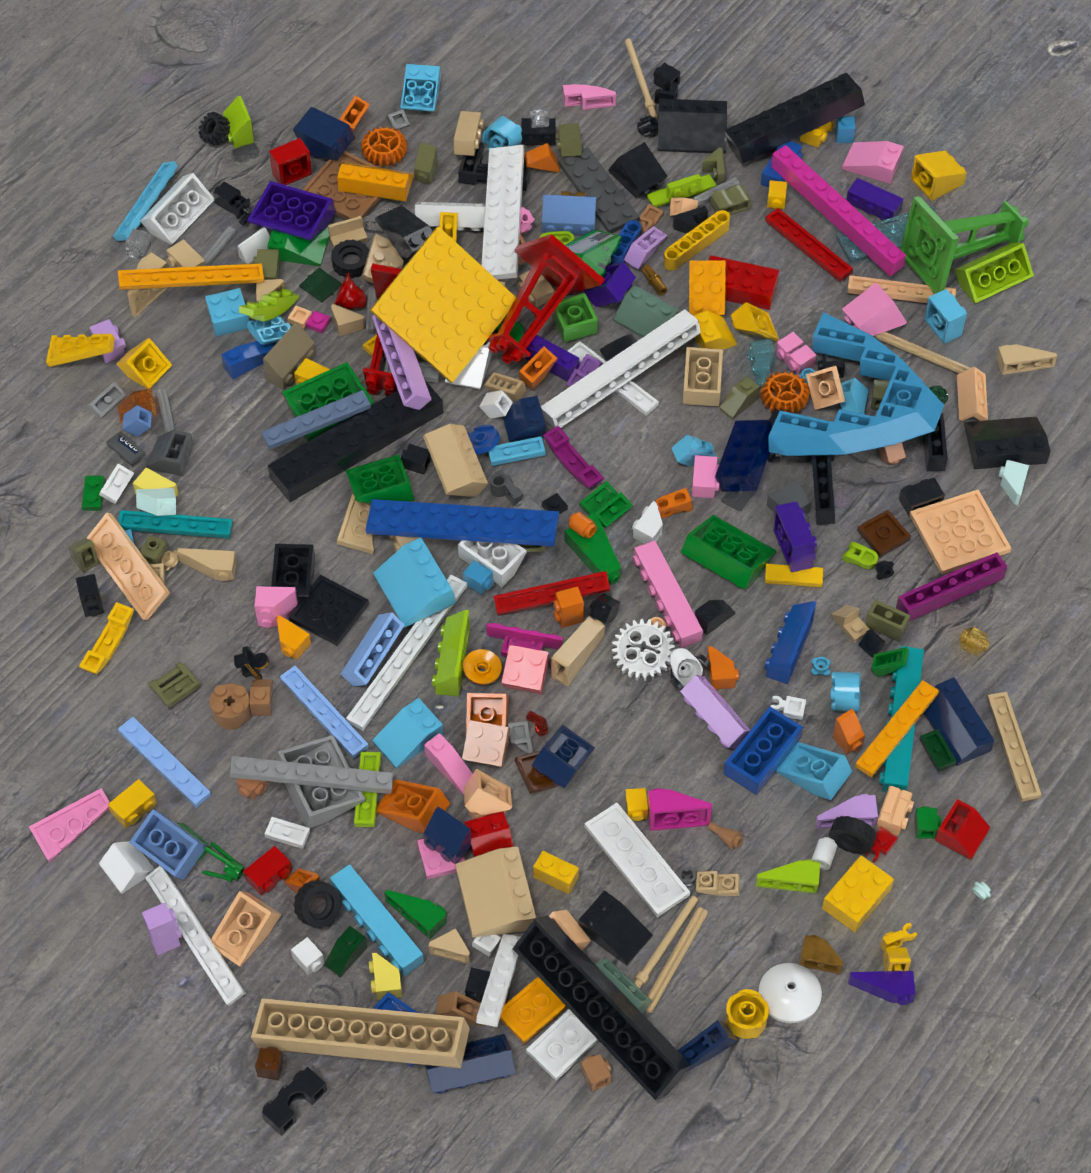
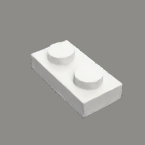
M117 464L99 495L116 504L134 473Z
M271 817L264 835L265 838L303 849L310 834V828Z

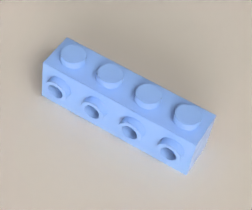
M392 612L379 614L342 670L341 675L352 686L367 685L401 632L404 624Z

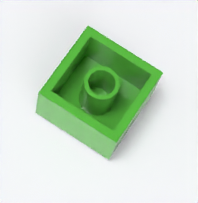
M585 293L563 299L551 315L564 343L598 332V319Z

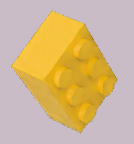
M861 855L826 895L822 909L855 933L892 890L894 878Z

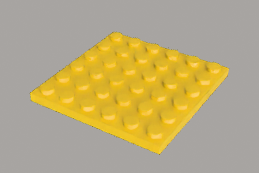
M436 227L369 311L444 378L453 383L508 314L516 297L440 227Z

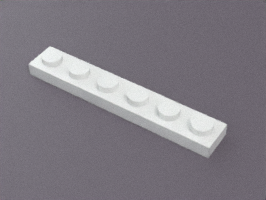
M508 934L502 935L477 1014L476 1023L494 1027L498 1026L519 957L512 948L521 937Z

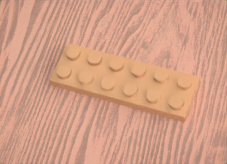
M106 513L88 535L87 539L93 541L98 559L143 620H148L170 592L111 513Z

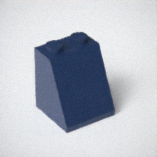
M310 107L293 128L296 138H301L310 151L311 157L338 160L355 139L349 124L314 107Z

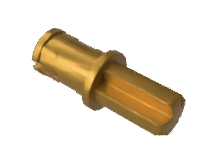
M644 265L642 272L648 279V284L653 286L659 296L664 295L668 289L661 281V276L656 274L650 265Z

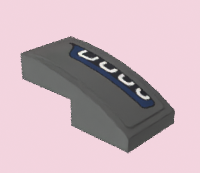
M122 432L117 433L106 441L108 447L117 452L120 458L130 465L146 455L133 440Z

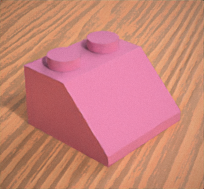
M256 587L254 607L258 626L264 628L278 627L277 616L280 615L288 619L289 615L298 605L295 587Z

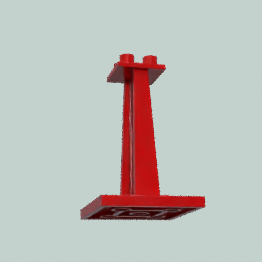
M553 234L517 245L514 250L532 267L499 332L490 335L487 339L490 342L488 349L493 353H497L500 350L503 353L501 359L506 364H511L512 361L519 362L522 358L530 357L531 353L526 348L566 295L600 286L605 280ZM543 275L557 288L544 307L539 310L529 302V296L538 279ZM523 307H526L535 315V319L519 342L509 336V333Z
M372 263L370 270L377 300L402 269ZM377 333L370 369L363 368L366 386L368 387V393L376 395L378 390L385 391V396H388L397 391L398 388L392 373L379 371L384 349Z

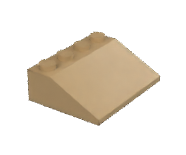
M518 847L496 849L455 864L472 938L523 932L536 919Z

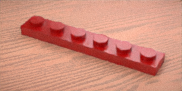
M779 208L766 216L765 221L839 282L853 272V268Z
M603 571L495 595L494 601L497 615L500 616L553 604V601L556 600V592L574 587L579 588L582 597L609 592L611 590L607 572Z

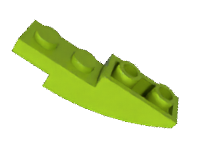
M281 289V292L270 291V294H264L262 300H258V303L247 302V305L239 306V313L265 322L287 311L297 301L299 295L292 293V290Z

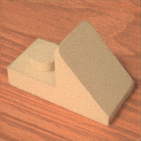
M846 605L832 613L831 617L853 643H856L870 629L859 618L860 609Z

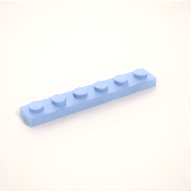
M296 666L280 676V681L328 733L334 736L335 740L353 759L369 748L368 743Z
M134 717L118 728V732L195 808L211 796V792Z

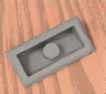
M114 381L86 408L99 418H102L127 394Z

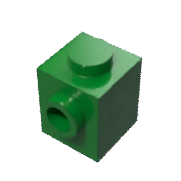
M929 806L916 808L914 815L916 839H936L938 829L941 826V816L937 815V808Z

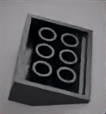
M659 99L657 151L713 153L716 149L722 147L723 154H726L727 138L724 130L727 129V101Z
M1037 417L964 422L974 469L1005 467L1007 460L1025 465L1047 464L1051 450L1047 435Z

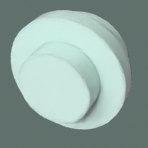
M984 882L974 883L972 891L983 901L991 897L989 893L991 889Z

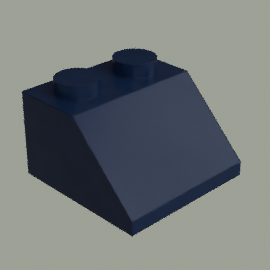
M538 396L517 400L511 405L506 416L502 417L509 443L540 436L544 438L543 435L546 434V424Z
M437 807L423 833L424 844L430 850L439 852L441 857L447 862L451 861L456 864L471 848L470 828L440 807Z

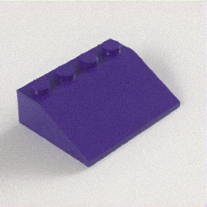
M270 181L247 221L248 223L311 241L329 225L336 210L332 198Z

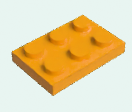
M689 261V313L695 315L710 311L717 315H725L726 261Z
M537 977L504 1005L500 1020L525 1045L568 1007Z

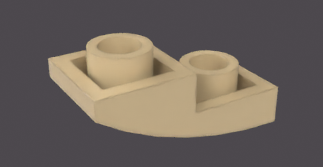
M717 871L697 872L696 891L710 895L740 896L739 874H718Z

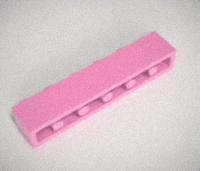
M654 540L635 547L634 556H632L635 567H639L641 579L643 582L646 581L650 596H654L658 611H662L664 622L667 627H670L674 642H678L680 648L702 641L703 630L656 541Z

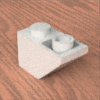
M653 501L649 507L646 506L642 512V517L639 520L637 519L632 526L633 538L644 544L654 540L657 542L662 535L663 523L656 502Z

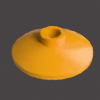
M478 649L470 652L465 657L463 671L470 681L486 685L499 678L502 664L495 653L485 649Z

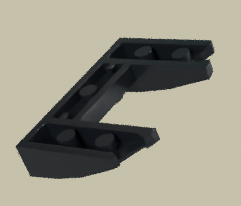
M479 142V149H476L474 156L463 155L458 171V183L475 185L476 180L487 181L488 164H481L484 149L483 142ZM525 156L522 191H527L531 168L526 167Z

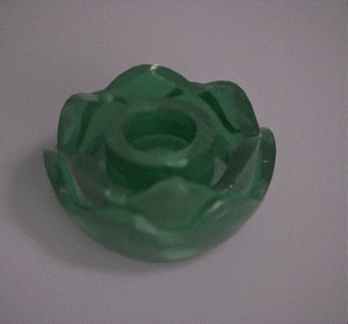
M939 385L929 388L943 404L947 402L948 395L946 389Z

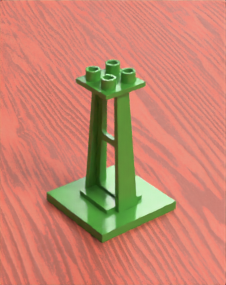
M920 196L913 197L900 250L906 254L905 262L936 294L945 289L954 259L1007 241L1009 244L1013 242L1020 243V241L1024 240L1023 231L1024 227L1029 225V220L1026 216L1022 217L1019 214L1016 206H1011L1007 201H1003L1000 213L942 221ZM996 225L995 230L998 233L975 239L979 228ZM971 230L968 240L958 244L959 238L956 233Z

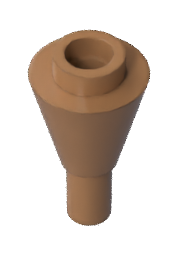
M710 822L707 827L716 833L731 850L739 848L743 842L742 832L720 827L713 822Z

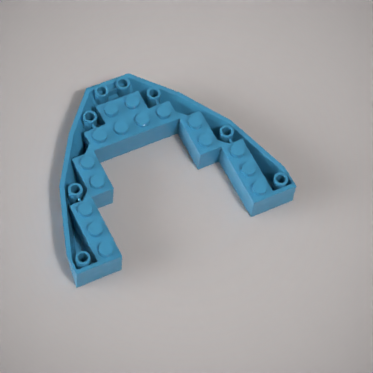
M823 312L813 334V352L860 361V375L890 381L875 417L839 409L834 422L779 411L769 434V452L785 456L844 455L895 445L935 431L944 404L899 356L876 338Z

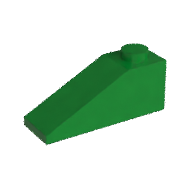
M390 890L384 892L385 902L429 939L447 923V912L441 905L436 906L432 901Z

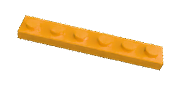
M922 680L858 759L855 767L872 778L937 697L939 690Z

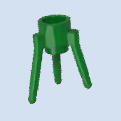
M211 842V846L224 857L210 848L204 847L205 851L226 864L223 870L226 875L203 870V874L224 879L230 883L233 879L238 881L245 870V867L242 866L243 864L232 858L214 842Z

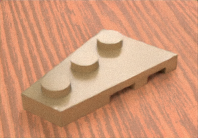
M352 494L337 539L338 545L373 554V534H366L365 530L371 503L356 502L355 496Z

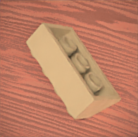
M448 424L426 433L423 438L446 495L477 497L488 482L465 426Z

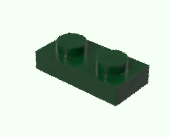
M938 729L920 736L919 740L937 772L956 765V759Z

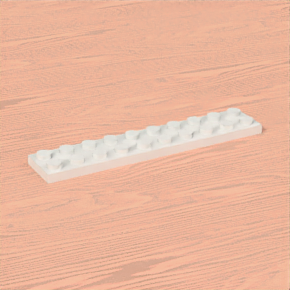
M523 145L489 148L482 267L496 279L518 277L519 255L514 250L520 241L524 168Z

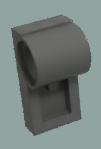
M502 469L495 472L490 478L491 494L495 497L506 496L515 509L522 506L523 494L518 487L516 488L513 485L511 477L508 474L506 475Z

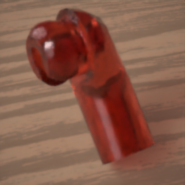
M530 710L526 719L535 724V732L538 735H545L548 732L546 718Z

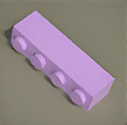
M695 675L680 691L684 695V701L696 709V715L709 724L707 726L708 729L721 738L719 741L724 747L736 749L750 732L749 727L704 676Z

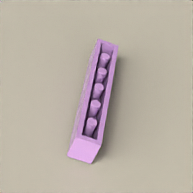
M373 315L372 319L403 405L420 410L432 399L414 350Z

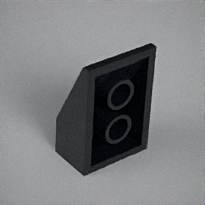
M402 205L375 218L404 262L414 256L433 232L428 224Z
M275 544L271 587H295L297 597H309L315 565L314 545Z
M605 890L578 920L579 926L592 941L626 966L629 965L653 936L619 900Z

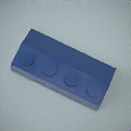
M811 601L792 606L790 612H786L783 620L785 625L780 627L777 634L779 640L777 643H773L771 648L772 657L767 658L764 669H767V678L785 684L789 683L812 627L817 602Z

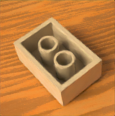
M687 347L683 404L719 407L723 349Z

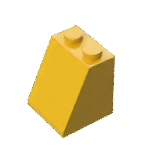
M945 150L916 155L914 157L911 180L933 201L963 185L967 172Z

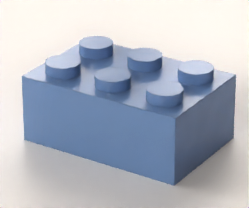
M152 809L129 842L174 877L182 880L186 878L204 852V847H207V845L165 814L155 809Z

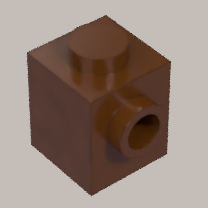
M275 1047L260 1048L255 1066L257 1077L279 1080L283 1064L281 1051Z

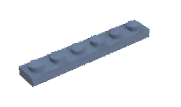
M362 390L264 430L261 434L269 450L370 409L371 404Z

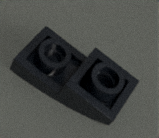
M629 334L607 344L600 349V352L609 361L636 343L637 340L633 334Z

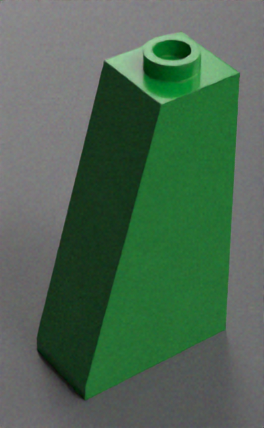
M594 512L587 516L597 526V530L591 538H583L571 528H568L564 531V541L593 574L606 571L609 585L615 584L621 578V566L598 515Z

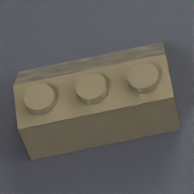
M295 322L263 358L266 381L283 390L293 383L295 379L294 373L304 359L307 358L312 361L316 355L314 341L298 323Z

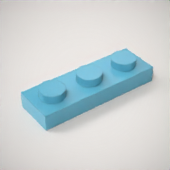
M541 436L496 445L492 450L488 451L491 466L546 455Z

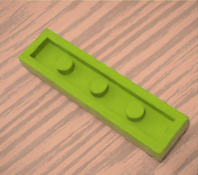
M361 752L359 769L380 771L381 752ZM361 791L365 801L355 807L354 825L355 827H375L378 793Z

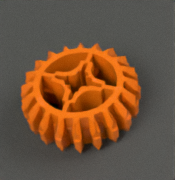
M380 126L379 129L373 128V131H368L367 135H364L361 142V152L364 159L375 166L380 165L381 168L383 165L389 167L392 164L395 166L396 162L400 163L401 159L405 158L407 141L400 130H395L394 127L389 129L388 126L386 128Z
M777 371L776 375L771 373L769 378L766 377L762 383L760 390L761 401L764 403L765 408H770L771 413L774 409L799 414L809 401V386L805 383L804 378L800 379L799 374L793 375V371L790 374L786 373V371L783 373Z

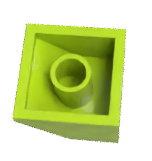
M237 96L223 112V116L230 122V129L227 130L229 135H226L228 141L233 143L234 148L254 143L250 116L242 97Z

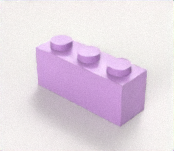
M162 903L142 912L149 938L157 956L181 946L179 938L182 936L172 908L168 909L166 903Z

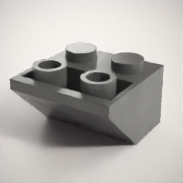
M172 430L159 436L146 468L182 476L194 447L191 433Z

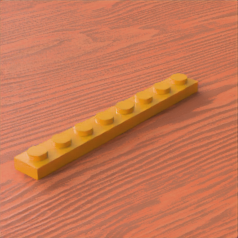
M262 263L118 270L119 290L264 282Z

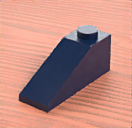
M717 1020L677 1051L691 1064V1067L687 1070L688 1072L722 1053L738 1040L727 1023Z

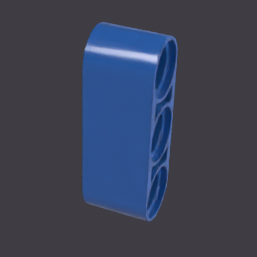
M630 220L625 224L619 234L622 240L616 252L611 255L610 265L620 262L626 263L624 258L631 244L641 234L639 222Z

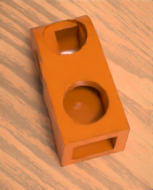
M686 488L662 496L655 501L661 518H667L674 513L682 511L686 513L693 511L692 500Z

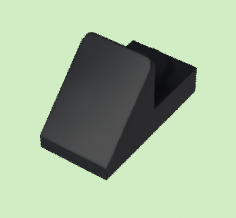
M702 206L674 215L673 229L686 234L707 219L708 209L706 206Z

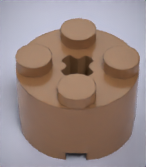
M224 684L214 688L209 701L214 721L221 728L228 730L238 729L243 723H247L251 717L249 695L245 687L237 684Z

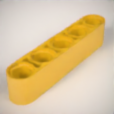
M724 210L717 211L664 251V268L670 271L678 269L729 230L730 214Z

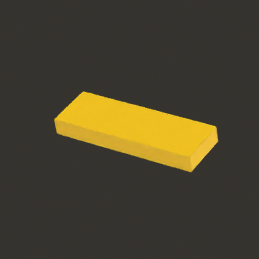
M766 564L765 583L822 588L823 568L813 567L790 572L788 565Z

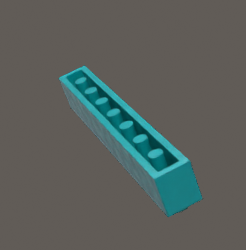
M907 647L909 651L906 666L893 671L892 681H895V686H891L890 698H893V703H889L887 713L891 715V719L920 684L924 649ZM915 724L881 765L884 766V772H880L879 784H882L881 792H888L889 786L907 791Z

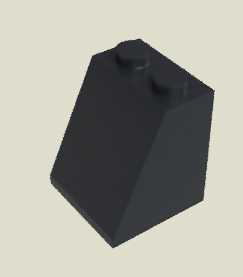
M645 142L618 157L608 169L610 174L635 198L639 196L645 197L654 187L656 189L660 188L665 184L663 181L668 177Z

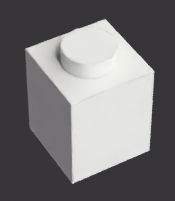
M500 390L486 393L479 407L491 419L506 416L513 402Z
M308 937L291 949L293 959L307 975L317 972L322 968L324 964L323 954Z

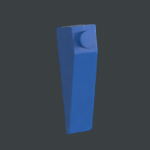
M255 341L237 346L221 354L223 367L230 377L235 379L264 364L263 358L277 342L262 345Z

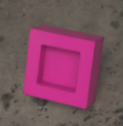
M314 310L306 322V328L322 334L331 321L330 316Z

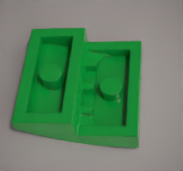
M608 481L579 503V506L588 515L595 512L604 528L610 526L633 507L632 503L623 493L620 492L618 494Z

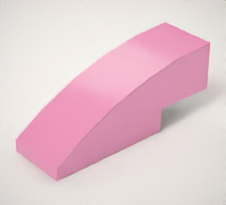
M563 85L564 106L582 105V110L616 106V92L591 85Z

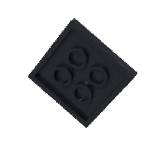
M320 575L311 586L310 596L301 599L289 615V621L338 646L368 606L369 599Z

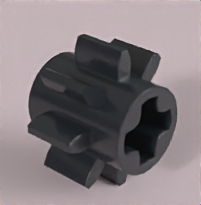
M651 115L640 117V122L637 123L639 133L649 137L656 134L655 130L658 129L656 118L651 117Z

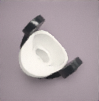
M684 648L675 649L669 658L671 665L670 682L678 691H681L695 675L702 676V666L708 668L711 664L702 654L697 657Z

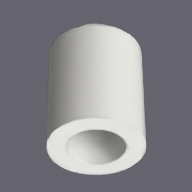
M824 837L817 842L811 860L820 862L821 870H829L837 850L835 841L829 837Z

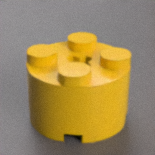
M750 989L740 990L732 995L727 1002L725 1023H727L733 1034L739 1038H757L764 1031L769 1014L768 1003L757 991Z

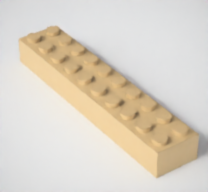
M261 999L251 1038L258 1048L275 1047L280 1051L461 1068L470 1028L464 1017Z

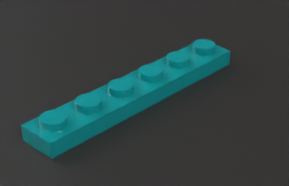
M120 510L118 523L123 530L131 529V531L225 539H230L233 520L226 518L177 514L156 516L148 512Z

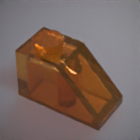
M151 388L132 392L117 406L121 423H123V415L136 405L152 412V417L157 416Z

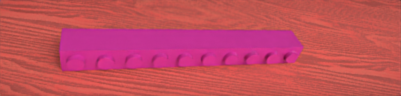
M785 145L773 153L771 167L890 277L903 268L906 254L788 146Z

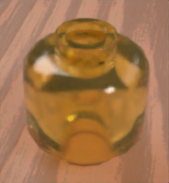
M975 627L965 628L959 638L961 648L974 655H978L982 651L985 652L990 643L987 641V633Z

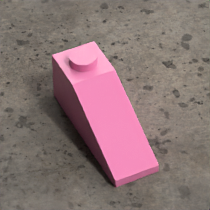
M439 733L424 744L425 756L464 796V786L472 776V772L453 746Z

